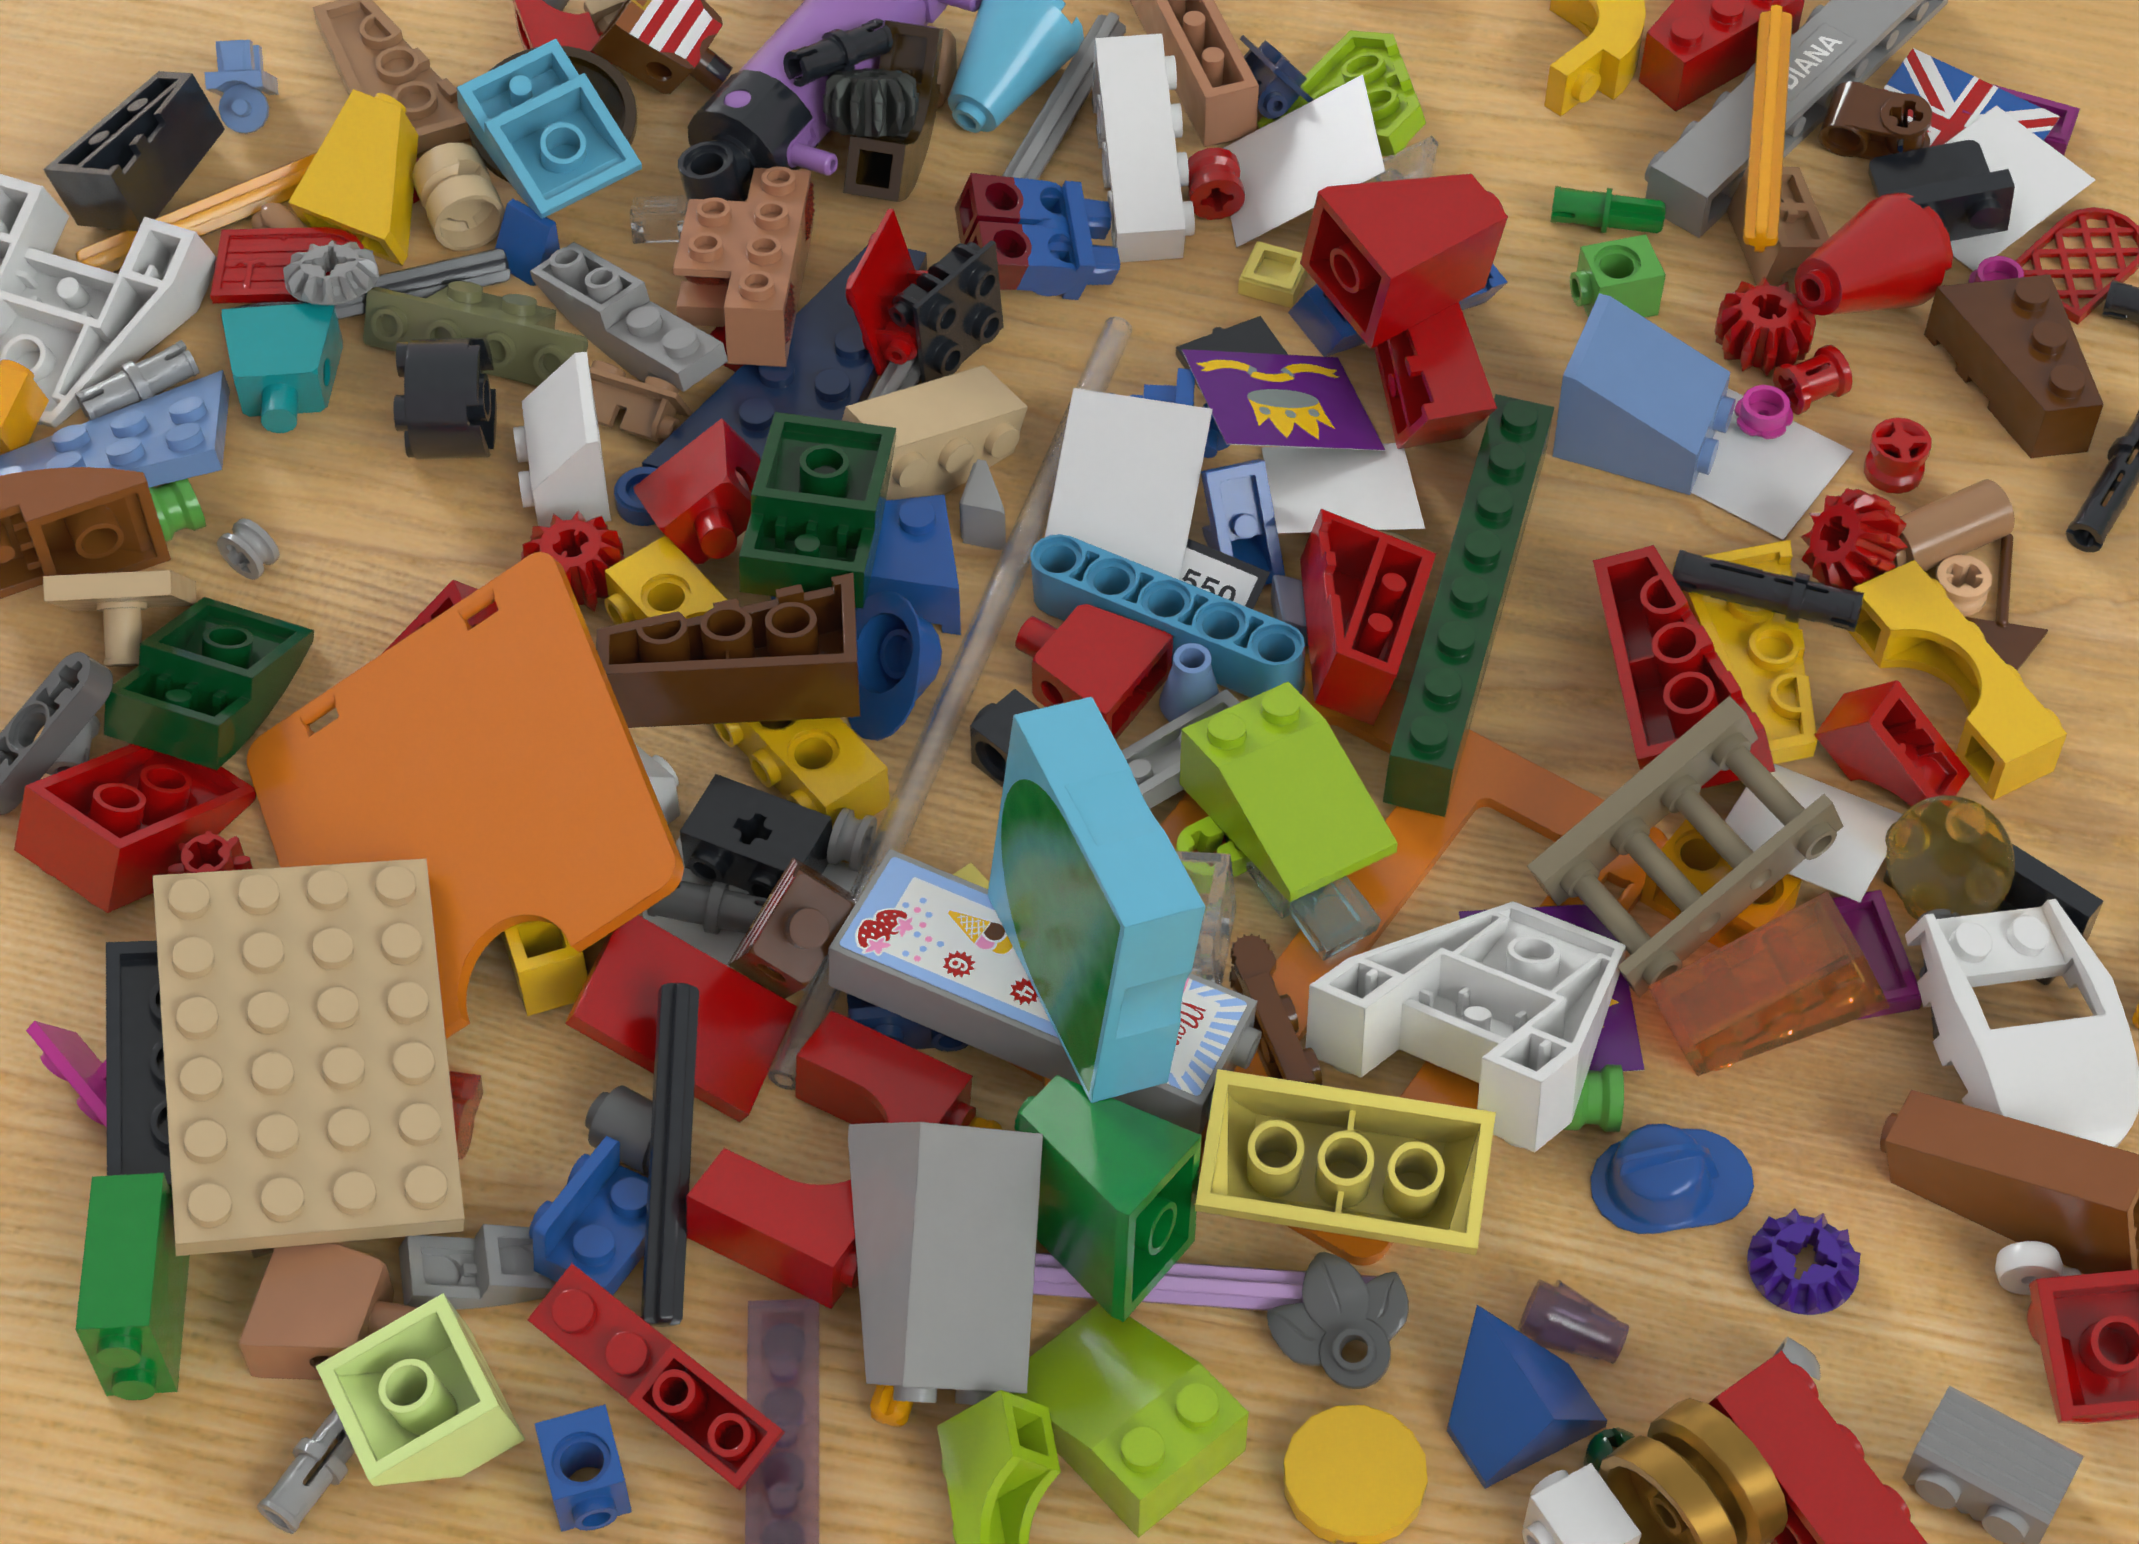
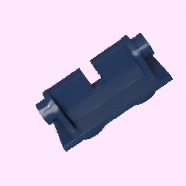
M1244 35L1241 36L1240 40L1250 49L1244 55V58L1259 85L1258 110L1264 117L1269 119L1281 117L1299 96L1303 97L1308 103L1314 100L1301 88L1307 77L1294 67L1275 47L1265 40L1258 48Z

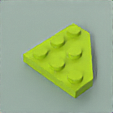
M1350 30L1305 75L1307 80L1301 85V88L1315 100L1363 75L1381 155L1395 156L1407 146L1408 142L1426 124L1421 105L1415 94L1394 35L1390 33ZM1299 96L1281 117L1308 104V102ZM1263 116L1257 122L1260 129L1279 118L1269 119Z

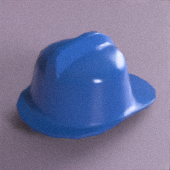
M880 591L867 597L864 609L858 608L856 611L860 717H848L852 729L863 739L876 741L893 735L906 722L915 705V701L935 680L942 658L940 638L933 625L920 615H917L906 598L897 592Z
M1667 1124L1645 1125L1631 1131L1622 1141L1612 1144L1597 1159L1590 1177L1592 1199L1601 1215L1616 1227L1636 1234L1664 1233L1679 1229L1715 1225L1733 1219L1748 1205L1754 1189L1753 1173L1750 1164L1743 1152L1727 1138L1704 1129H1680Z

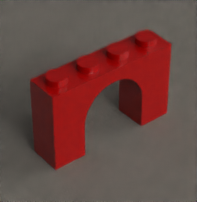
M832 1010L796 1055L795 1098L850 1124L928 1122L969 1126L972 1119L976 1116V1108L970 1105L972 1075ZM723 1148L688 1193V1239L830 1309L833 1308L847 1287L855 1289L859 1286L851 1179L826 1185L801 1183L786 1178Z

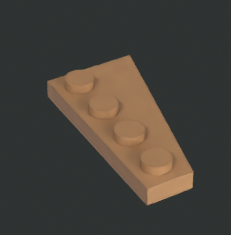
M336 0L313 7L316 24L348 94L350 95L353 89L373 97L377 93H384L402 103L407 110L406 116L419 135L417 154L431 150L435 146L456 143L470 138L468 123L458 109L457 88L447 78L442 80L432 70L429 59L418 47L415 49L411 48L403 39L401 29L373 0Z

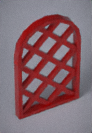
M2096 207L2078 209L2064 216L2015 261L2021 267L2029 260L2032 261L2033 270H2023L2024 277L2050 274L2052 278H2064L2067 290H2057L2060 299H2069L2070 306L2063 301L2062 304L2069 320L2078 325L2107 298L2111 282L2103 288L2101 277H2115L2113 280L2124 283L2139 268V226L2129 217L2111 209ZM2086 220L2106 221L2107 228H2088ZM2078 221L2079 228H2066ZM2110 236L2112 248H2093L2091 237ZM2118 236H2132L2138 248H2121ZM2063 237H2082L2084 248L2065 249ZM2053 239L2055 240L2056 249H2043ZM2137 256L2135 260L2126 267L2124 257ZM2068 257H2087L2090 269H2070ZM2096 257H2115L2118 268L2099 269ZM2040 258H2059L2061 269L2042 270ZM2073 278H2092L2095 289L2075 290ZM2092 298L2080 309L2078 299Z

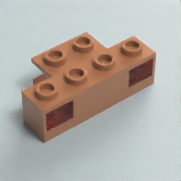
M786 167L754 168L747 202L726 201L722 198L689 199L673 266V275L683 276L689 282H681L676 303V314L679 318L693 326L724 327L725 325L727 364L786 367L813 231V216L815 212L813 208L815 206L813 194L815 192L813 191L814 185L811 182V171L791 170Z

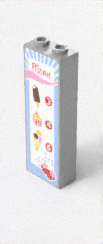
M889 849L829 946V986L1050 1080L1059 1075L1081 1085L987 895L988 889ZM1190 973L1183 991L1181 1023L1168 1083L1113 1098L1201 1135L1210 1116L1217 1069L1233 1072L1236 1066L1247 1069L1257 1051L1262 1035L1261 1031L1253 1028L1257 1000Z

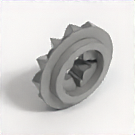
M332 240L325 246L310 244L308 252L292 254L291 263L283 268L287 291L300 301L318 305H337L354 300L371 290L379 278V269L373 251L360 249L357 242L337 245Z

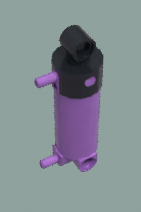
M804 0L739 72L732 74L691 119L687 127L690 147L678 159V169L687 201L689 202V199L722 198L726 201L745 202L748 198L754 168L786 167L791 170L805 168L827 176L836 171L838 166L836 155L817 148L818 144L831 131L826 126L825 113L823 112V94H825L826 80H828L830 75L816 79L802 87L795 86L793 84L794 79L789 80L784 70L783 60L787 52L817 43L822 40L823 34L835 29L851 30L875 18L881 19L884 22L882 27L876 28L874 31L883 28L885 20L927 26L928 23H933L948 5L976 12L982 0ZM880 56L854 65L856 67L855 70L863 68L879 69Z

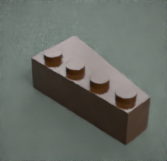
M849 573L831 577L832 587L805 593L801 584L776 589V599L742 607L739 604L738 598L713 603L714 608L707 611L704 615L686 619L679 611L597 629L596 650L628 728L860 717L854 574Z

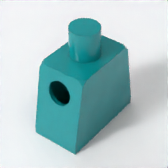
M304 303L222 309L221 316L231 370L243 414L249 417L261 416V424L265 429L274 433H286L296 427L297 414L321 412L328 407L343 350V338L335 305Z

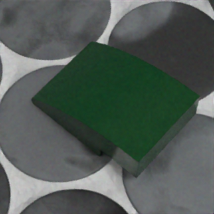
M780 412L774 413L751 493V516L739 554L740 592L776 597V589L801 584L805 593L832 587L831 577L853 573L855 608L864 609L887 498L896 442V428Z
M203 597L140 643L139 666L112 685L109 697L105 701L104 735L218 770L255 733L284 694L313 643L314 630Z

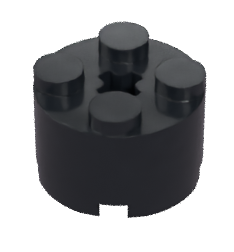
M412 339L410 341L397 342L396 367L398 376L404 377V395H395L393 413L396 431H404L407 457H415L416 459L490 457L489 449H494L496 439L497 402L496 389H490L488 375L482 372L494 370L492 354L487 339Z

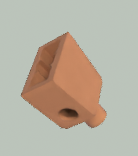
M336 1243L277 1247L273 1250L238 1344L249 1372L253 1377L322 1380L316 1365L418 1307L393 1303L394 1289L386 1264L378 1258Z

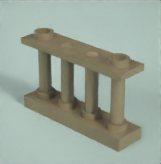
M1730 696L1527 865L1541 888L1557 906L1569 897L1578 896L1611 934L1626 946L1630 956L1617 967L1639 998L1650 988H1661L1673 980L1681 970L1682 962L1804 859L1812 860L1826 852L1834 843L1837 832L1844 827L1833 802L1825 794L1821 795L1805 809L1750 752L1751 744L1758 739V736L1747 713ZM1730 769L1784 825L1780 831L1755 852L1699 794L1701 786L1720 770L1726 771ZM1670 812H1680L1733 869L1703 895L1648 837L1650 829ZM1629 854L1682 912L1652 938L1598 880L1600 871L1619 855Z

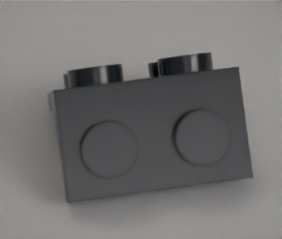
M1974 140L1958 141L1873 158L1869 163L1868 173L1877 198L1893 193H1906L1914 196L1909 200L1922 208L1930 206L1939 215L1949 233L1950 241L2008 230L2015 189L2009 169L1990 172L1981 146Z

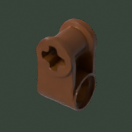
M1844 82L1835 88L1818 135L1819 142L1833 154L1868 160L1879 156L1900 153L1898 151V140L1903 139V152L1930 147V138L1927 130L1931 125L1932 109L1924 98L1915 94H1903L1873 88L1860 82ZM1908 109L1913 111V121L1908 122Z

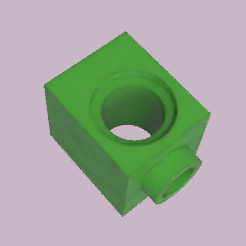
M1644 234L1580 247L1577 271L1572 272L1570 275V290L1574 303L1578 307L1583 306L1588 317L1600 293L1611 296L1645 318L1659 314L1666 274L1647 235Z

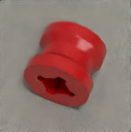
M1207 148L1189 157L1188 200L1193 202L1194 213L1208 220H1219L1239 211L1244 204L1245 191L1240 180L1241 170L1236 155L1223 148Z
M1896 417L1886 419L1877 424L1872 432L1870 450L1864 462V474L1867 480L1875 488L1886 493L1901 494L1910 492L1918 487L1923 479L1925 462L1932 448V438L1928 431L1918 422L1907 418Z

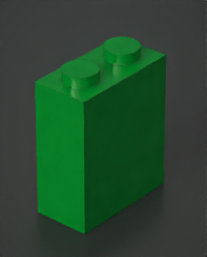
M164 1173L95 1176L91 1180L75 1330L106 1396L115 1395L126 1400H144L152 1397L155 1393L178 1392L190 1255L176 1256L172 1193Z

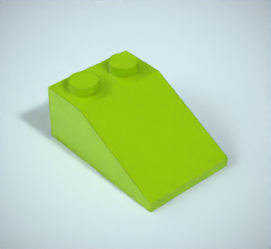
M1289 681L1181 729L1179 784L1289 902L1397 852L1398 842L1328 722Z
M1099 1303L1029 1357L1027 1393H1011L1049 1407L1057 1453L1138 1538L1246 1450L1249 1412L1200 1362L1130 1316L1124 1322L1111 1317Z

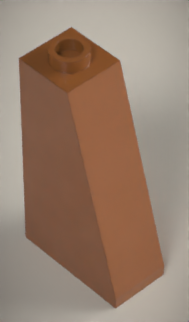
M1915 1090L1910 1091L1899 1114L1891 1113L1886 1119L1881 1133L1880 1149L1887 1154L1891 1183L2015 1242L2038 1241L2050 1244L2058 1250L2064 1265L2078 1269L2080 1273L2093 1274L2139 1269V1154Z

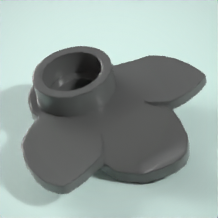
M1320 1252L1311 1261L1305 1273L1302 1288L1304 1303L1281 1305L1269 1309L1267 1312L1269 1329L1282 1352L1293 1362L1307 1366H1323L1328 1377L1342 1387L1348 1389L1367 1388L1377 1383L1389 1368L1391 1361L1389 1341L1405 1325L1408 1317L1409 1300L1406 1289L1397 1272L1384 1273L1365 1284L1359 1272L1348 1261L1334 1254ZM1352 1340L1362 1341L1368 1346L1367 1355L1357 1363H1350L1342 1358L1343 1347Z

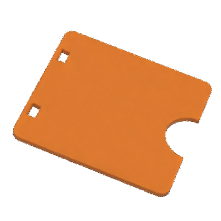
M537 552L527 556L261 734L252 743L247 754V767L280 867L427 858L446 1039L470 1024L467 1012V989L471 973L484 949L504 930L528 921L548 922L558 926L568 939L570 946L578 952H582L670 895L678 887L683 877L684 865L564 568L556 559L545 552ZM493 602H496L499 611L472 628L468 619ZM336 708L339 717L314 733L310 725Z

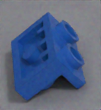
M606 1136L591 1155L583 1154L574 1164L569 1174L567 1185L553 1202L545 1201L535 1213L529 1228V1237L533 1240L535 1272L557 1282L568 1267L574 1264L610 1294L614 1295L644 1256L648 1178L620 1165L619 1141Z

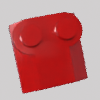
M2139 1269L2040 1278L2029 1283L2032 1301L2027 1312V1324L2032 1337L2041 1347L2057 1422L2059 1424H2093L2139 1419Z

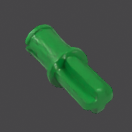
M1555 186L1550 222L1601 227V233H1606L1607 227L1659 233L1664 226L1666 205L1661 200L1612 195V188H1607V192L1604 193Z

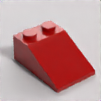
M129 744L26 785L14 851L41 868L46 874L53 876L87 899L92 905L99 907L106 913H110L154 893L153 875L169 874V866L182 863L178 847L180 843L187 844L194 837L205 834L206 831H211L212 834L218 835L256 800V792L254 787L222 766L218 770H214L135 744Z

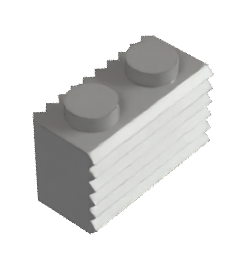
M1949 1386L1912 1454L1903 1479L1908 1485H1915L1917 1493L1928 1503L1943 1509L1956 1507L1960 1513L1970 1514L1974 1520L1982 1521L1984 1529L1992 1537L2003 1543L2040 1544L2084 1456Z

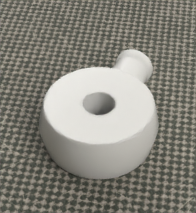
M2038 1241L2017 1242L2002 1248L1997 1254L1995 1272L2002 1288L2022 1295H2031L2029 1283L2035 1279L2081 1275L2078 1269L2063 1267L2060 1254L2055 1247Z

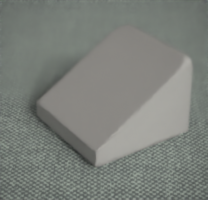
M977 459L976 463H973L959 503L961 538L965 544L1004 550L1006 547L1004 507L987 462Z

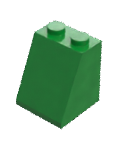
M1056 1075L1036 1096H1030L1023 1102L1017 1113L1014 1126L1015 1131L1043 1134L1036 1239L1111 1317L1124 1322L1195 1241L1197 1215L1195 1203L1199 1184L1202 1135L1114 1098L1090 1103L1082 1085Z

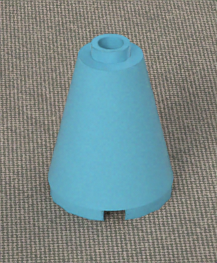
M1063 0L981 1L948 97V105L952 111V117L959 126L973 133L993 131L1077 53L1084 40L1082 24L1077 17L1071 24L1061 12L1066 5Z

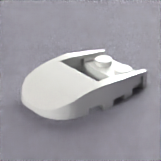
M2056 899L2047 900L2041 907L1936 919L1934 914L1924 915L1905 934L1908 946L1921 945L1927 967V972L1917 981L1923 1007L1932 1006L1940 1034L1933 1041L1942 1066L1954 1065L1968 1090V1093L1962 1098L1964 1105L2117 1148L2132 1127L2139 1111V1065L2125 1012L2112 976ZM2063 976L2070 989L2079 988L2093 1015L1990 1029L1972 987Z

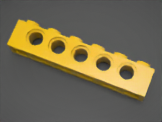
M667 536L659 538L605 570L609 597L604 600V603L615 625L679 611L686 619L701 616L714 608L713 603L727 600ZM841 718L713 724L718 735L729 747L737 745L747 755L752 770L763 785L768 788L774 785L786 797V800L830 816L832 818V829L843 808L853 810L855 818L863 819L865 815L874 816L890 806L888 767Z

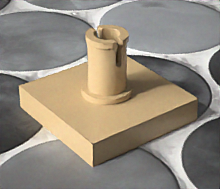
M172 570L43 576L45 602L71 611L97 610L103 612L105 667L139 666L140 643L142 642L141 610L156 607L192 606L197 602L196 581Z

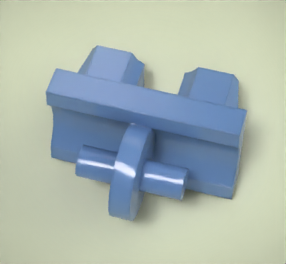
M251 40L216 41L218 72H204L206 90L221 96L219 113L222 121L228 128L238 133L248 134L256 132L264 126L269 116L268 101L263 93L279 95L278 80L273 75L264 71L261 46L253 45Z

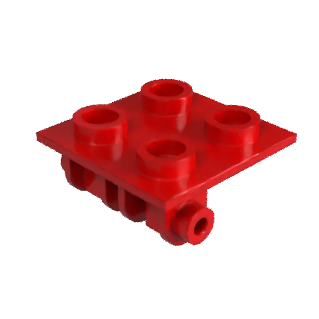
M894 209L887 210L878 229L870 236L867 249L856 270L849 275L845 288L847 302L853 308L862 332L863 345L870 353L878 376H882L890 361L902 365L907 361L913 360L918 354L915 328L909 324L905 327L896 325L889 315V309L893 306L892 300L898 293L903 292L912 283L916 285L917 277L922 273H928V270H915Z

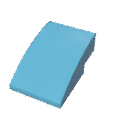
M557 39L456 87L458 109L512 187L541 219L642 169L641 161L586 74H578Z

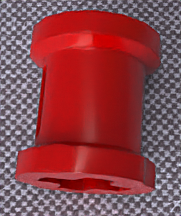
M1825 345L1818 348L1814 357L1799 364L1791 365L1784 363L1777 366L1772 376L1774 386L1788 396L1790 408L1796 415L1806 412L1812 402L1828 395L1840 397L1847 394L1851 390L1853 383L1849 363L1841 351L1833 345Z

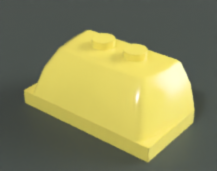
M1217 1069L1195 1211L1476 1255L1496 1112Z

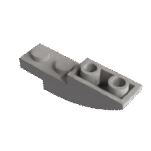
M575 242L555 251L549 259L530 270L532 280L557 309L589 341L643 383L648 376L656 377L675 385L676 388L684 392L728 362L723 342L650 301L645 282Z

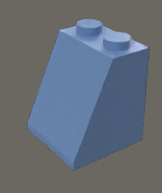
M1599 293L1563 374L1553 457L1690 495L1698 474L1709 475L1713 467L1719 445V440L1713 439L1715 432L1726 433L1736 402L1735 398L1726 396L1731 372L1611 296Z

